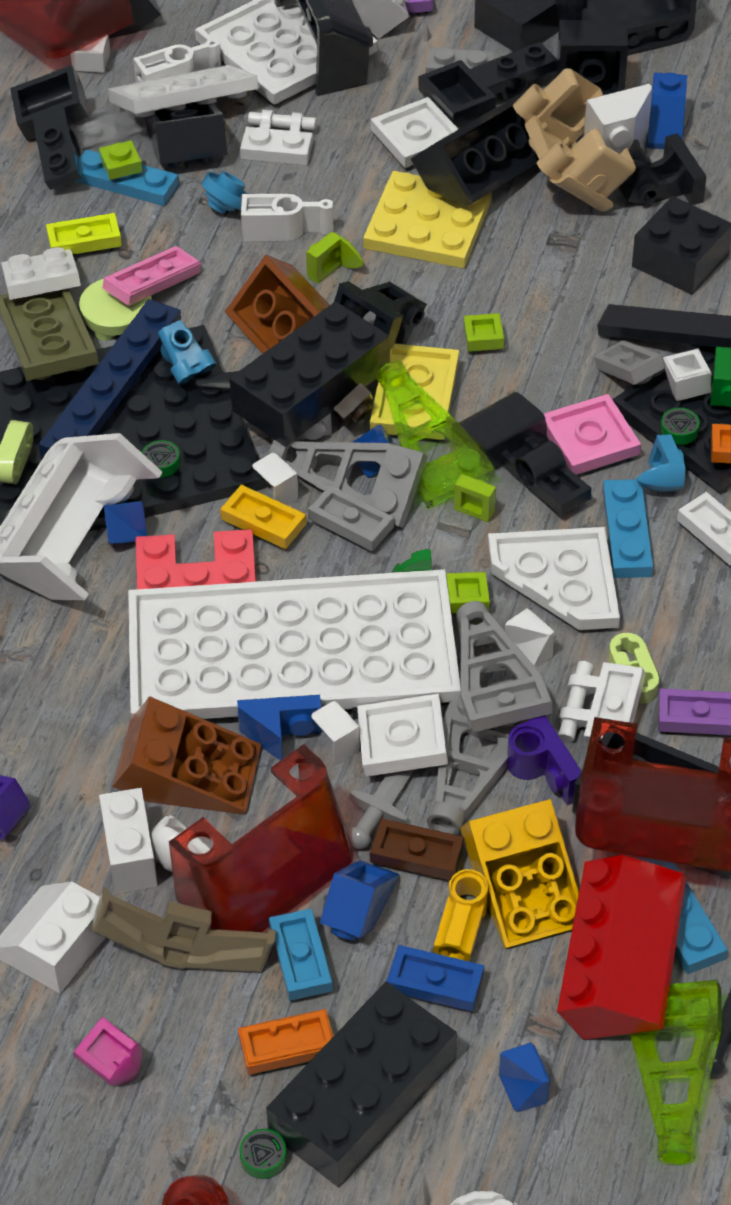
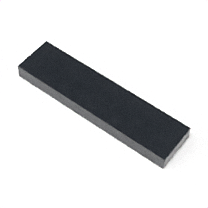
M608 304L597 324L598 335L731 348V316Z

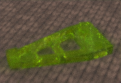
M401 361L390 362L378 371L376 378L385 391L401 447L420 452L419 440L435 432L443 434L455 447L454 451L429 463H425L416 491L427 509L454 496V484L461 474L482 481L495 476L494 467L482 449L466 432L467 430L411 378ZM420 404L432 419L410 429L402 412L409 407Z
M717 979L670 984L663 1029L630 1034L658 1137L657 1158L662 1163L668 1165H686L695 1160V1132L722 1030V993ZM691 1031L695 1033L692 1053L687 1060L674 1062L660 1061L655 1046L657 1035ZM690 1077L686 1102L664 1105L660 1086L661 1080Z

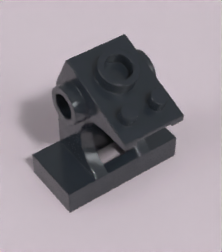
M678 133L665 136L663 158L655 162H651L649 156H646L640 147L638 139L633 141L629 152L636 169L618 187L627 202L647 205L670 199L672 196L678 197L684 195L689 204L692 205L704 202L707 176Z
M349 281L339 284L334 302H338L361 318L369 311L374 313L376 318L373 325L389 335L390 349L394 347V344H406L413 329L423 320L424 309L427 306V303L392 282H386L366 289H360Z

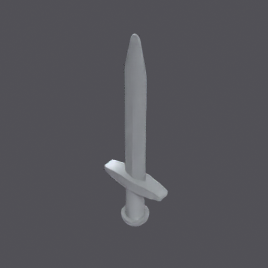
M441 705L442 717H443V714H444V711H445V707H444L443 705ZM415 769L387 773L374 795L356 790L350 792L349 800L365 811L357 826L350 828L347 833L348 842L352 847L356 849L368 847L371 844L370 836L381 818L406 824L407 816L392 805Z

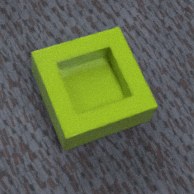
M132 140L99 148L100 160L109 180L142 172V162Z
M500 313L463 316L467 352L504 349V335Z
M461 474L454 484V510L489 523L495 513L496 486Z
M486 572L446 573L451 613H457L462 605L471 601L482 602L486 605L489 612L490 599Z

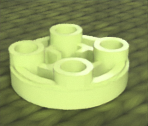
M104 279L92 283L82 293L79 301L81 318L88 328L95 331V336L98 339L111 340L116 335H121L146 301L151 299V296L128 306L102 288Z

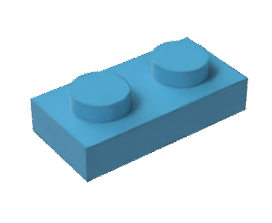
M312 908L269 917L270 929L276 930L274 946L289 1001L332 992V979Z

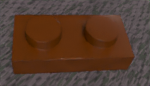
M381 818L370 850V862L451 880L452 876L456 874L463 851L464 837Z

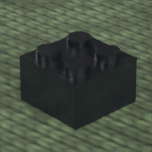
M559 20L556 77L564 69L569 68L598 86L603 95L625 90L629 46L627 20Z
M672 196L635 234L632 267L693 295L729 256L731 222Z

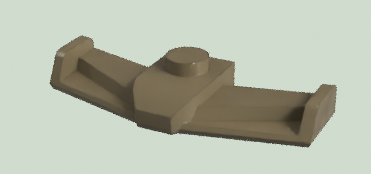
M104 887L96 906L91 927L92 932L157 960L161 965L181 970L193 968L258 973L263 972L275 942L276 932L273 929H268L266 933L209 929L212 911L172 901L168 902L163 918L111 895L110 890Z

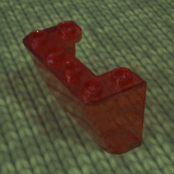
M594 717L580 783L575 823V834L578 840L586 847L595 850L721 871H731V739L723 738L718 773L633 760L637 724ZM608 732H615L624 738L625 744L621 748L611 749L602 743L601 736Z
M305 744L271 767V773L297 797L233 844L204 817L169 841L176 901L180 904L212 911L209 929L263 932L269 928V917L287 914L331 881L334 873L353 862V846L326 766ZM297 764L299 779L292 777L289 773L290 769ZM206 837L212 841L213 846L204 854H196L188 849V844L194 838Z

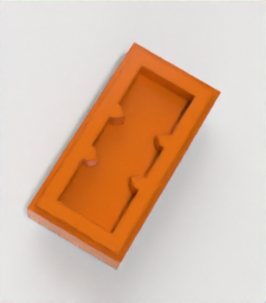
M322 1009L238 1028V1036L247 1073L250 1075L311 1061L333 1037L327 1010Z

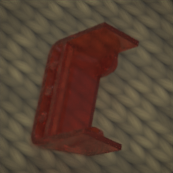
M0 0V30L50 59L65 57L134 23L129 0Z

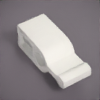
M209 39L206 43L191 48L178 44L133 58L136 83L220 67V43L217 39Z
M242 194L241 222L243 242L293 241L300 238L303 233H322L327 235L330 232H334L333 201L324 199L320 202H302L294 194Z

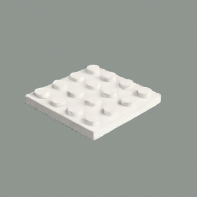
M253 0L195 29V38L200 44L206 43L209 39H217L220 43L221 61L225 65H232L257 75L259 89L256 90L274 105L316 83L317 45L297 3L276 7L275 0ZM374 37L373 46L369 47V56L378 52V40Z

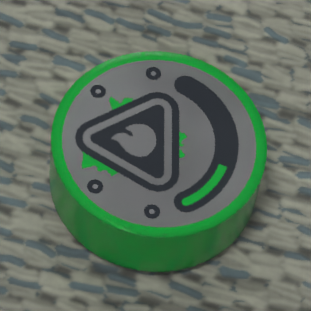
M670 409L662 416L661 434H671L675 444H688L697 438L700 420L689 409Z
M166 440L153 441L142 450V454L162 471L160 477L170 476L180 467V452L178 447L172 442Z
M254 1130L248 1133L240 1144L241 1165L245 1172L252 1177L259 1179L271 1178L281 1172L286 1164L287 1152L285 1141L281 1135L273 1130Z

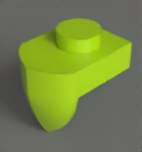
M330 232L319 242L312 244L306 251L307 278L318 284L339 266L355 269L363 266L364 261L357 249L347 239L335 232Z

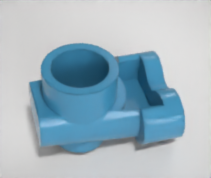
M181 320L162 328L158 332L162 341L161 354L167 362L173 364L170 371L179 385L190 381L197 375L210 371L217 365L209 350L201 348L192 336L191 331L187 329Z

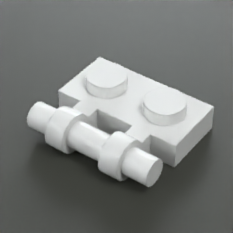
M264 109L262 113L249 112L248 125L260 127H246L240 146V159L297 165L308 164L313 145V133L302 131H315L316 118L304 117L303 113L293 112L292 115L274 114L273 110ZM273 127L289 129V131L273 129Z
M579 661L576 672L570 675L567 689L570 691L567 705L561 708L558 722L561 724L558 734L560 739L572 742L574 741L577 729L586 727L584 733L586 742L598 744L611 722L632 730L646 676L644 669L603 662L600 676H592L593 664ZM595 694L591 710L583 709L585 697Z

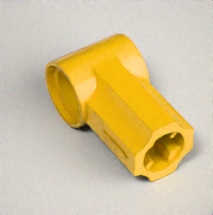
M470 869L461 870L454 874L449 881V895L434 942L433 953L470 962L481 921L487 913L488 883L480 872ZM467 894L473 895L476 898L472 900H465L460 898V896Z

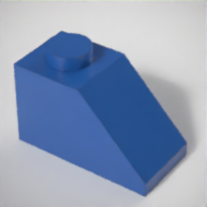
M654 73L647 148L664 149L665 136L678 133L682 139L688 75Z
M362 860L334 873L320 923L332 927L331 932L344 939L355 940L357 937H363L374 929L398 881L399 874Z

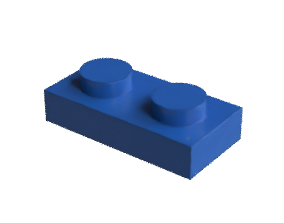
M398 945L386 982L406 996L473 1012L484 976V965Z

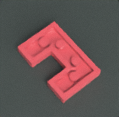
M252 529L213 532L215 561L176 564L175 534L136 537L137 589L256 582Z

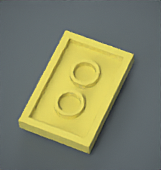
M394 344V347L390 349V369L379 376L370 419V430L379 424L391 435L445 440L459 363V350Z

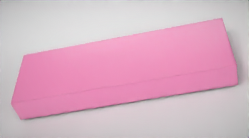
M174 246L104 277L102 288L129 306L199 274L202 263L178 246Z

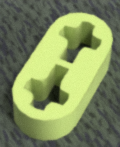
M16 420L9 422L0 444V482L15 485L18 483L33 443L34 431L32 423Z
M620 633L611 639L609 645V663L643 668L646 674L643 685L647 686L642 688L638 705L652 702L658 692L659 675L645 642L641 637L633 633ZM621 650H627L629 654H634L633 661H629L627 654Z

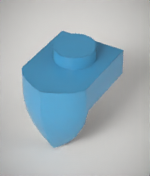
M671 434L657 435L648 460L650 469L637 476L636 481L646 489L656 492L679 491L683 488L685 482L684 455L677 448Z

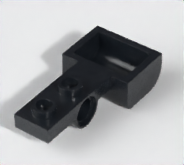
M537 42L473 68H469L462 60L422 74L418 76V89L425 98L429 97L449 120L460 129L496 108L495 94L500 93L505 100H510L518 94L521 96L528 86V81L556 71L558 59L541 42Z
M70 65L10 88L17 126L27 141L34 138L37 139L44 180L48 188L52 190L82 179L78 157L81 156L80 147L71 125L90 118L83 85L74 67Z
M513 392L452 426V443L487 473L503 465L559 515L563 516L591 500L592 488L566 467L565 458L560 448L550 440L539 444L546 440L545 416L542 411L520 393Z

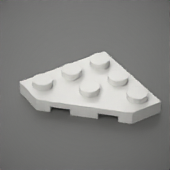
M605 527L488 534L487 544L491 574L578 630L619 628L620 615Z

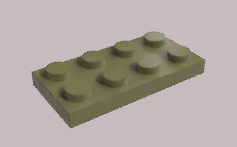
M68 288L12 300L9 299L8 293L0 295V317L26 381L34 379L43 380L54 374L67 371H81L88 366L99 364L96 348Z

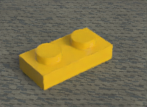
M240 485L220 509L221 520L243 530L252 529L253 535L284 549L288 548L307 524L305 513L244 485Z

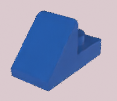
M320 695L237 700L240 732L249 739L260 743L264 750L279 760H283L281 735L294 734L303 736L310 733H322V729L311 717L313 712L321 708Z

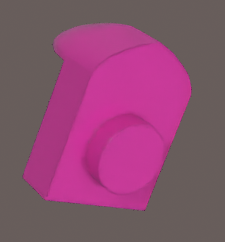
M103 1016L73 1052V1056L111 1086L123 1085L135 1079L142 1063V1049L140 1045Z

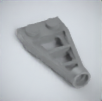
M274 440L269 450V454L272 452L277 454L297 472L299 477L322 491H325L329 485H332L393 516L394 526L402 529L404 528L428 458L423 452L390 443L293 441L284 447ZM320 455L342 458L335 480H328L315 474L314 470ZM357 462H377L381 466L372 493L369 495L357 492L348 484L352 467Z
M471 601L462 605L456 615L461 629L460 693L462 706L472 733L552 714V701L541 673L492 617L486 605L479 601ZM473 618H480L476 622L469 623ZM495 642L500 649V652L475 657L473 647ZM504 668L510 669L517 678V680L484 688L480 686L481 674Z
M461 696L458 700L450 701L443 717L448 764L438 766L435 804L427 819L430 829L454 835L459 833L462 824L508 767L509 733L513 728L530 719L472 733L462 706ZM464 733L498 742L497 747L486 759L462 754L459 750L460 738ZM453 769L479 775L470 791L449 785Z

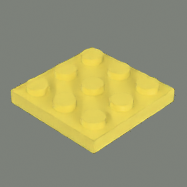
M392 171L364 234L363 249L465 268L492 201V192L466 207L427 189L419 175Z

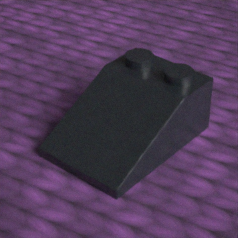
M187 103L185 109L169 111L166 108L157 109L154 115L145 117L155 156L161 165L166 164L167 168L182 167L186 165V161L199 159L201 163L216 162L219 160V156L228 155L223 114L214 103Z

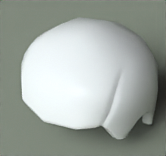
M165 816L151 833V845L155 859L165 870L180 876H194L198 874L215 856L211 849L174 816Z

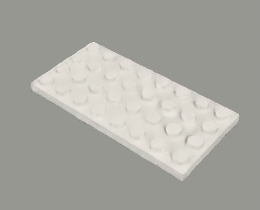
M445 569L128 590L131 719L149 696L202 719L238 717L237 700L320 695L321 708L335 700L343 709H351L359 705L438 693L440 703L458 700L461 696Z

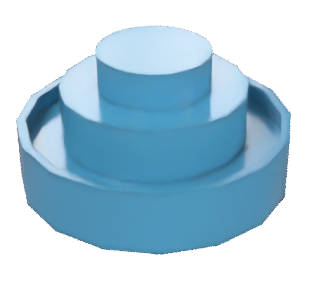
M222 171L220 175L208 172L201 183L207 190L205 195L209 198L208 205L223 214L227 210L232 212L235 209L241 210L242 194H248L244 190L245 183L226 171Z

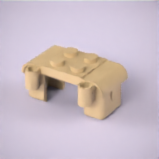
M567 68L544 90L537 84H533L513 104V107L524 118V125L530 137L528 142L533 150L536 151L539 158L537 165L540 170L548 176L553 184L596 210L604 212L613 207V202L607 197L634 173L636 166L627 147L620 154L605 145L598 129L590 130L578 143L576 142L584 133L587 100L604 95L598 86Z

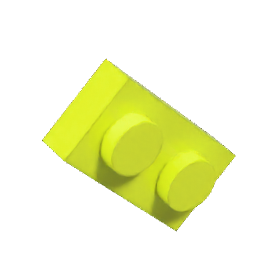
M115 213L46 224L50 248L61 247L64 250L71 249L72 254H79L122 246Z

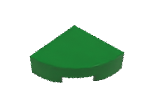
M424 549L412 553L410 559L401 565L399 563L396 564L392 573L432 570L431 550Z

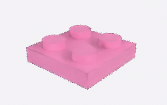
M609 394L544 413L546 436L560 448L565 458L566 467L576 475L640 455V441Z

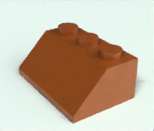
M265 254L225 312L262 353H265L330 306V304L293 265Z

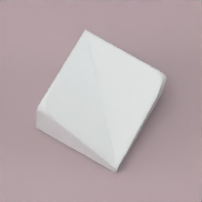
M108 34L101 35L71 50V63L75 71L105 73L110 55Z
M699 349L663 357L666 374L676 401L711 393V371Z
M272 452L252 465L253 469L271 484L274 500L287 506L298 500L297 472L277 454Z
M526 608L506 622L505 632L535 668H538L553 657L554 630L531 610Z
M334 700L312 713V719L332 740L333 761L335 765L340 764L359 752V725L338 702Z

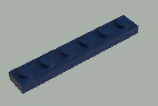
M151 299L146 301L40 441L39 450L41 455L45 456L47 451L62 438L98 434L160 350L162 341L158 332L162 328L181 320L180 309Z

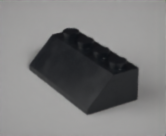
M520 94L410 158L427 189L467 207L537 164L539 158L528 142L530 137L524 125V118L513 107V104L521 97Z

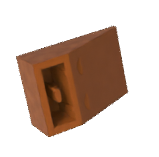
M149 696L130 720L112 787L121 791L142 788L143 799L150 803L244 814L249 801L261 744Z

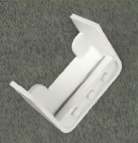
M120 433L60 439L47 451L0 526V574L50 600H85L89 593L76 583L77 571L68 563L104 505L123 503L133 493V485L137 479L159 478L162 471Z

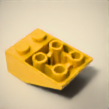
M551 799L471 820L460 828L472 870L480 872L487 880V907L504 948L572 930L579 891Z

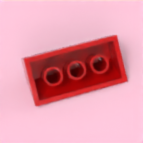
M626 855L585 861L557 1008L559 1015L583 1040L663 1029L687 878L682 872Z

